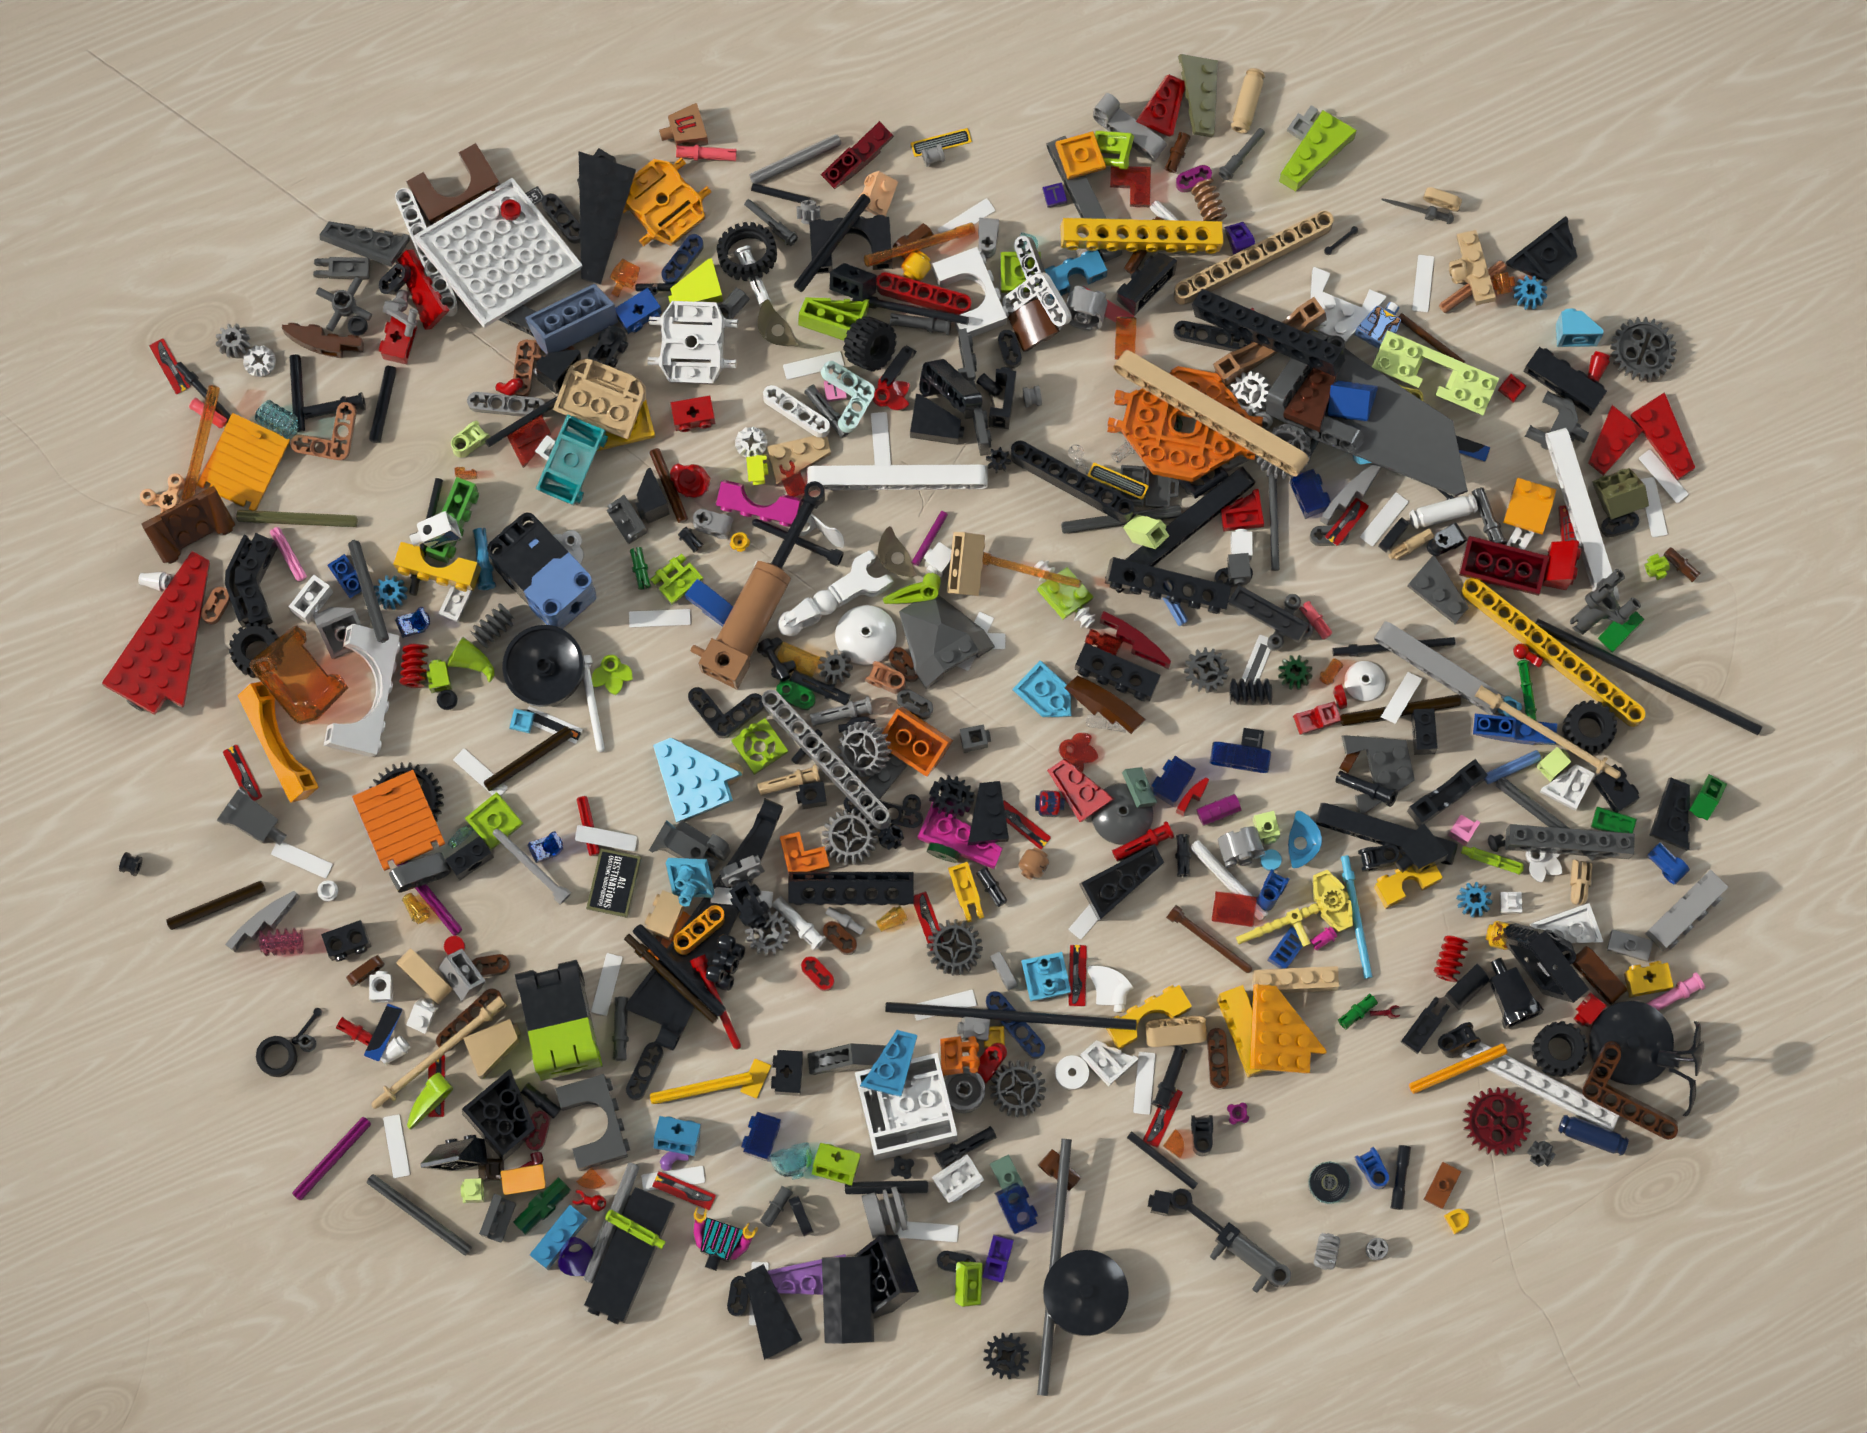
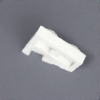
M1097 1040L1080 1055L1108 1087L1138 1061L1136 1056L1122 1053L1121 1050L1108 1047Z

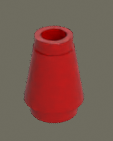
M1595 351L1591 355L1588 379L1593 382H1599L1610 363L1609 355L1599 351Z

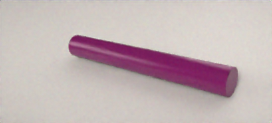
M941 511L913 558L911 562L913 565L919 566L947 518L948 514Z

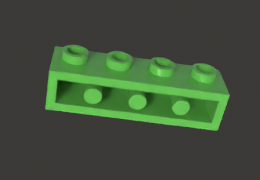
M456 477L442 512L446 511L456 519L461 536H463L464 529L462 528L464 523L468 522L471 517L472 511L470 509L472 504H476L479 492L475 483ZM457 540L434 548L427 546L426 552L428 557L448 564L449 559H453L456 553L455 545Z

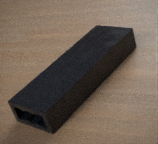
M635 1187L623 1216L658 1234L661 1239L675 1204ZM618 1227L584 1306L588 1308L587 1312L596 1316L602 1313L608 1316V1321L617 1325L619 1322L625 1323L657 1246H651Z

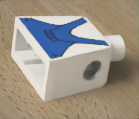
M446 511L417 524L418 532L410 534L413 546L424 543L429 548L462 539L456 519Z

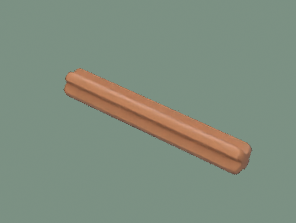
M1503 261L1497 262L1488 269L1491 281L1506 271L1507 266ZM1466 284L1442 301L1439 305L1440 309L1447 313L1471 296L1473 293L1470 284Z

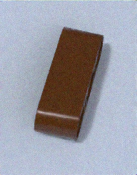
M1585 946L1576 954L1573 966L1606 1002L1612 1005L1627 991V988L1591 948Z

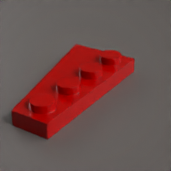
M408 249L397 260L399 264L408 265L411 269V278L406 285L409 288L424 329L430 330L450 310L447 305H443L440 301L442 296L439 291L435 292L431 286L433 281L430 276H425L424 266L415 251Z

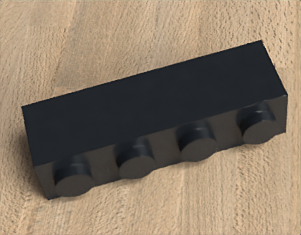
M1540 346L1523 371L1561 397L1572 399L1576 407L1590 416L1607 392L1601 383L1588 379L1584 372L1576 371L1567 361L1559 360L1550 350L1543 349Z

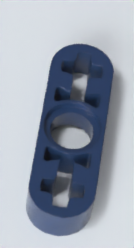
M689 235L663 268L661 275L664 283L677 284L702 252L704 244L699 235ZM696 241H698V247L694 246V247L691 249V254H690V253L688 252V251L690 250V248H691V243H690V242L695 243ZM685 255L688 257V262L686 264H679L677 258ZM674 271L675 278L670 277L669 279H667L668 277L666 273L668 272L671 274Z

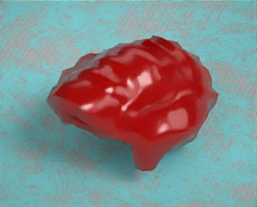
M675 464L670 471L671 482H673L678 493L683 494L685 497L697 498L709 491L708 487L710 486L711 478L702 466L696 464L686 466Z

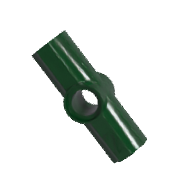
M558 1177L543 1193L540 1192L529 1202L528 1207L515 1218L513 1223L527 1235L541 1220H545L556 1209V1205L569 1194L571 1189Z

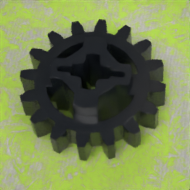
M947 775L946 780L940 777L938 782L934 781L929 792V801L933 802L932 808H938V814L944 812L945 817H948L949 814H952L953 818H956L957 814L963 817L965 812L968 813L974 802V799H972L974 792H970L971 785L965 786V780L958 781V776L954 780L951 779L950 775Z
M1004 1333L1001 1334L1000 1339L993 1336L995 1342L988 1341L987 1345L990 1349H984L983 1351L988 1354V1357L983 1358V1361L989 1362L986 1369L992 1368V1375L994 1376L996 1373H999L1000 1379L1007 1375L1008 1380H1011V1374L1013 1373L1018 1377L1019 1369L1025 1371V1367L1022 1364L1029 1362L1028 1359L1024 1358V1356L1029 1354V1351L1023 1350L1026 1343L1020 1345L1021 1338L1018 1337L1014 1340L1013 1333H1010L1008 1338L1005 1337ZM1003 1342H1010L1015 1346L1012 1348L1006 1347ZM996 1347L998 1356L992 1360V1351ZM1003 1351L1006 1353L1013 1352L1010 1356V1361L1007 1362L1006 1359L1000 1360ZM1018 1353H1020V1362L1016 1366L1014 1358ZM1004 1365L1007 1366L1009 1370H1001L997 1368V1366Z

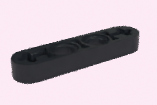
M1189 321L1177 322L1173 330L1177 340L1231 352L1251 344V340L1225 329ZM1181 327H1185V331L1188 332H1184V335H1181L1179 330ZM1192 328H1193V329H1195L1194 332H1193V337H1190V335H1191L1190 332H1191V330H1192ZM1204 330L1207 332L1208 337L1201 340L1197 337V332ZM1223 334L1227 337L1228 341L1220 344L1217 342L1216 337ZM1231 337H1234L1233 341L1235 342H1233V345L1231 346ZM1240 339L1244 340L1245 344L1243 347H1239V343H1237L1240 342Z
M846 797L844 808L851 813V804H848L850 800ZM869 799L865 800L864 806L867 807L872 801ZM879 800L887 810L896 808L899 812L898 818L891 819L890 823L908 828H916L922 823L923 815L919 810ZM854 807L855 814L858 815L861 811ZM903 810L906 811L904 815L911 816L913 813H915V817L918 818V821H915L913 824H911L910 819L904 818L903 822H901L900 820L903 816ZM879 814L876 820L883 821L886 815Z

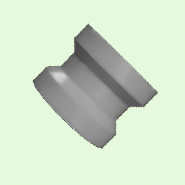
M1039 385L1034 386L1032 389L1023 388L1026 408L1034 404L1037 406L1042 405Z
M1381 1238L1372 1239L1366 1246V1254L1372 1260L1383 1259L1388 1253V1244Z

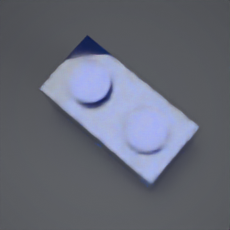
M1311 469L1290 479V486L1305 519L1326 511L1331 501L1328 493L1323 492L1321 487L1323 482L1319 473L1316 474L1314 469Z
M1174 756L1172 760H1167L1162 768L1165 771L1162 777L1157 776L1152 784L1154 795L1172 807L1196 771L1195 767L1177 756Z
M757 1112L756 1116H751L748 1128H751L749 1136H744L741 1148H744V1154L768 1162L782 1123L781 1119Z

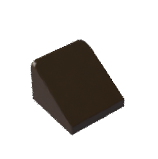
M487 1159L488 1164L478 1166V1175L483 1181L502 1180L501 1171L504 1170V1161L502 1159Z

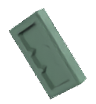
M1142 767L1125 769L1122 772L1137 808L1154 806L1157 803Z
M1009 1154L990 1163L1008 1202L1027 1194Z

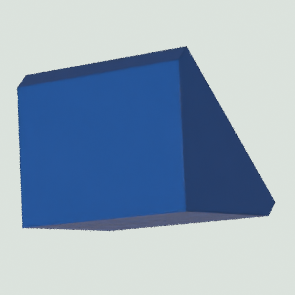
M1338 380L1331 385L1328 416L1368 422L1378 387Z

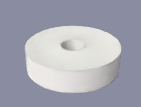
M1072 1055L1066 1056L1057 1064L1055 1076L1063 1088L1076 1090L1087 1082L1089 1068L1082 1058ZM1070 1069H1074L1076 1071V1075L1070 1076L1068 1074V1071Z

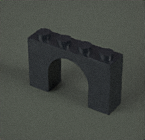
M876 215L873 218L859 216L847 234H857L868 241L872 252L873 270L893 269L889 217L884 215ZM835 218L831 221L816 219L813 222H809L812 259L843 218ZM832 254L817 274L830 273L833 270Z

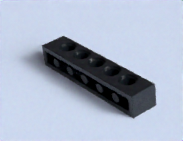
M1116 557L1109 560L1105 584H1109V587L1112 589L1121 590L1126 588L1130 589L1129 593L1141 595V593H1146L1152 599L1161 600L1162 597L1169 599L1168 602L1178 605L1183 602L1193 609L1207 608L1208 612L1213 614H1220V612L1227 610L1232 587ZM1125 572L1132 574V582H1127L1124 579ZM1144 577H1149L1152 580L1151 587H1147L1144 584ZM1164 582H1169L1172 585L1171 592L1163 588ZM1184 586L1191 589L1192 594L1190 597L1184 595ZM1204 591L1210 593V601H1205L1203 599Z
M789 872L788 901L795 905L914 904V872ZM806 888H812L814 890L807 891ZM827 888H833V889H835V890H833V891H828V890H826V889H827ZM848 888H854L855 890H854V891H849V890H847V889H848ZM869 888H875L876 890H875V891H869L868 889H869ZM890 888H895V889H897V890H896V891H890V890H888V889H890Z

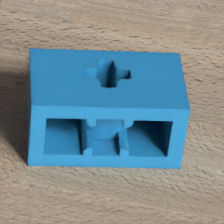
M659 1116L653 1148L695 1156L700 1138L701 1124L690 1120L683 1121L669 1116Z

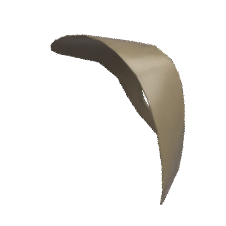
M766 299L760 308L757 321L758 330L762 337L775 345H798L787 322L775 311L771 302ZM780 324L784 327V333L781 336L772 334V327L774 325Z
M887 527L878 544L877 553L882 566L896 575L904 577L917 576L908 551L895 536L892 527ZM895 552H900L904 555V561L901 564H894L892 562L891 556Z

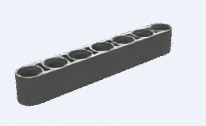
M1062 136L1046 143L1053 163L1080 217L1107 219L1086 175L1070 180L1067 179L1055 145L1056 141L1067 139V137ZM1098 234L1099 237L1106 238L1104 234ZM1098 249L1104 263L1122 255V250L1119 249L1117 251Z

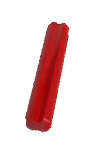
M587 796L578 797L577 804L582 826L594 828ZM586 843L590 856L599 855L598 845Z

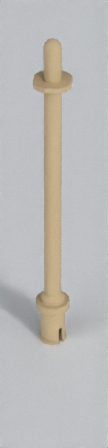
M1481 685L1475 694V697L1491 705L1490 708H1500L1597 767V774L1602 770L1613 778H1620L1621 773L1605 763L1608 758L1604 757L1601 761L1507 704L1499 693L1496 695Z
M498 996L488 1006H483L480 1009L479 1016L390 1088L384 1086L385 1092L372 1102V1107L377 1109L390 1098L395 1101V1094L483 1022L494 1020L493 1017L507 1007L504 1000Z

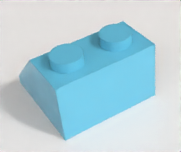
M1573 308L1562 311L1556 322L1557 347H1597L1604 334L1603 329L1583 311H1576Z

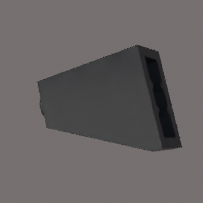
M916 394L910 438L958 445L959 438L963 439L965 428L961 426V419L921 394Z

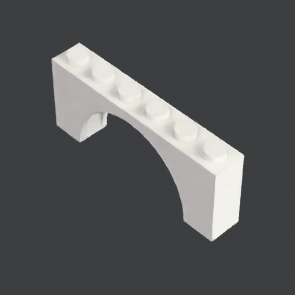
M356 624L346 628L343 647L358 653L368 663L375 677L376 696L370 711L358 722L328 725L324 746L368 757L379 753L382 745L380 736L385 729L384 715L389 708L388 694L391 693L393 688L391 678L397 667L395 657L401 645L398 642L399 635L388 633L389 640L381 643L377 641L374 629Z

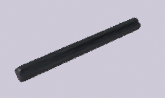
M861 194L794 283L796 290L799 292L805 290L868 206L870 198L867 195Z
M642 924L634 928L633 934L717 1017L725 1012L726 1007Z

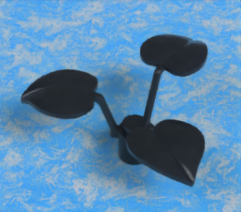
M1694 1021L1696 1029L1692 1047L1685 1051L1672 1050L1671 1052L1660 1050L1657 1066L1669 1068V1072H1673L1689 1081V1107L1683 1116H1688L1693 1108L1696 1099V1080L1676 1070L1675 1067L1679 1068L1680 1061L1695 1062V1076L1699 1074L1704 1053V1041H1701V1025L1697 1021ZM1692 1054L1693 1057L1687 1058L1681 1057V1055Z

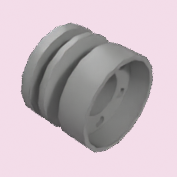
M897 1187L891 1188L892 1198H888L886 1189L883 1190V1200L879 1201L875 1192L861 1196L873 1239L879 1235H886V1225H890L893 1232L897 1233L895 1224L897 1222H900L902 1231L908 1230L906 1208L902 1196L897 1191Z

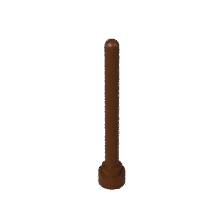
M1175 905L1166 917L1172 923H1181L1244 972L1250 973L1252 971V967L1186 918L1184 916L1185 913L1182 912L1183 909Z

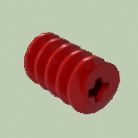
M409 644L402 648L405 654L401 657L404 661L401 663V668L404 670L400 672V675L403 677L399 681L400 684L409 688L425 687L420 682L425 681L426 678L420 675L427 672L421 666L427 665V662L422 660V658L428 657V654L422 651L428 649L429 646Z
M1445 936L1443 940L1446 943L1441 945L1444 951L1439 952L1441 959L1436 961L1439 967H1435L1433 971L1437 974L1436 977L1457 983L1458 980L1453 976L1460 975L1461 973L1456 967H1463V964L1458 960L1466 958L1461 954V951H1468V948L1463 946V944L1469 942L1459 937Z

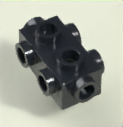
M608 326L606 330L600 333L598 337L599 342L596 347L593 346L590 349L588 359L603 363L600 359L606 358L603 364L615 368L618 363L617 356L619 353L623 354L628 347L626 332L621 328Z
M747 880L737 883L729 892L733 897L730 899L735 909H739L741 912L740 920L744 926L748 925L752 929L764 927L767 924L766 920L770 919L768 915L770 908L765 901L761 902L759 895H761L760 889L756 884L752 885Z

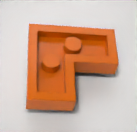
M800 832L780 836L788 873L814 872L830 868L825 846L804 851Z

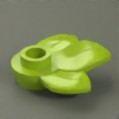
M615 655L605 656L601 661V666L595 669L592 674L593 687L605 685L606 689L613 695H617L621 691L623 681H631L633 679L630 667L622 664ZM613 662L615 664L614 668H608V663Z

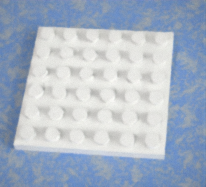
M513 178L495 187V191L490 190L413 236L416 244L483 328L567 279L583 267L581 262ZM511 199L520 204L521 214L516 220H506L502 217L501 205L504 201Z

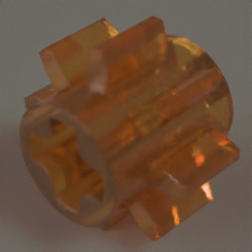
M1508 272L1493 275L1494 280L1491 282L1494 291L1497 290V295L1512 292L1511 287L1516 285L1514 276L1509 277Z

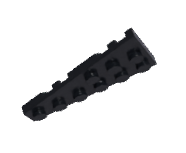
M578 151L581 264L583 265L581 268V279L601 285L636 169Z

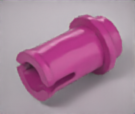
M1331 926L1329 928L1325 927V931L1310 939L1316 951L1329 942H1334L1335 938L1338 937Z

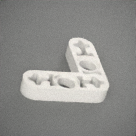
M1044 272L1030 277L1008 293L1002 301V305L1006 306L1008 312H1014L1038 297L1054 325L1063 326L1071 321L1070 310L1050 276ZM1040 279H1043V282L1041 283L1042 285L1037 287L1034 286L1035 284L1040 282ZM1025 287H1027L1030 290L1029 298L1025 297L1023 294V289ZM1049 294L1054 296L1055 302L1053 305L1047 300ZM1018 298L1019 300L1011 306L1012 299ZM1060 313L1063 314L1062 320L1059 319Z

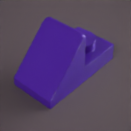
M1244 222L1224 227L1233 254L1255 244L1254 236Z

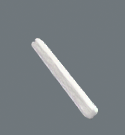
M1197 840L1191 845L1190 850L1258 920L1261 921L1268 915V911L1263 910L1257 904V900L1200 841Z

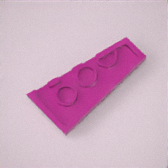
M932 802L917 839L926 843L932 842L948 846L961 854L960 856L995 869L1002 848L995 843L967 846L971 826L957 818H953L952 814H949L948 817H945L944 812L938 814L939 809L932 808Z

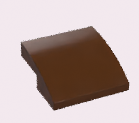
M1038 298L1020 307L1008 317L1023 352L1031 350L1042 341H1048L1060 332L1058 326L1053 324Z

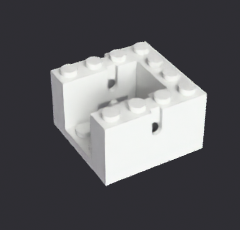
M938 1053L911 1059L902 1097L860 1087L871 1069L855 1072L875 1161L911 1153L913 1149L917 1148L924 1150L957 1142V1131Z

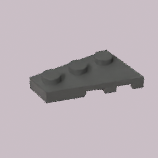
M1435 556L1428 560L1407 586L1454 624L1459 621L1469 608Z

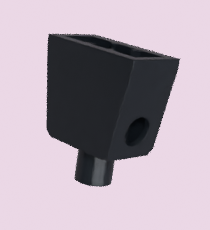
M1423 823L1402 844L1399 852L1403 857L1395 862V864L1402 873L1412 867L1418 874L1445 861L1448 852Z

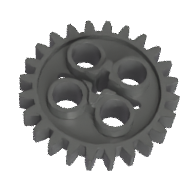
M1637 317L1635 323L1629 319L1627 325L1623 323L1620 327L1621 330H1616V336H1613L1611 340L1614 344H1611L1610 349L1615 350L1611 353V357H1617L1613 364L1620 363L1618 371L1625 369V377L1631 373L1632 380L1639 376L1640 382H1642L1644 377L1651 381L1652 375L1658 379L1660 373L1665 375L1666 369L1671 368L1672 364L1670 362L1675 360V357L1672 355H1675L1677 352L1673 348L1676 342L1670 341L1674 335L1666 334L1669 328L1662 329V322L1655 325V319L1650 323L1647 317L1644 318L1643 322ZM1633 334L1640 335L1642 339H1634ZM1650 334L1649 341L1645 348V353L1641 359V364L1637 365V360L1640 356L1642 346L1646 339V335ZM1652 341H1658L1661 346H1654ZM1626 352L1634 353L1635 358L1628 357ZM1645 359H1652L1655 364L1649 365Z

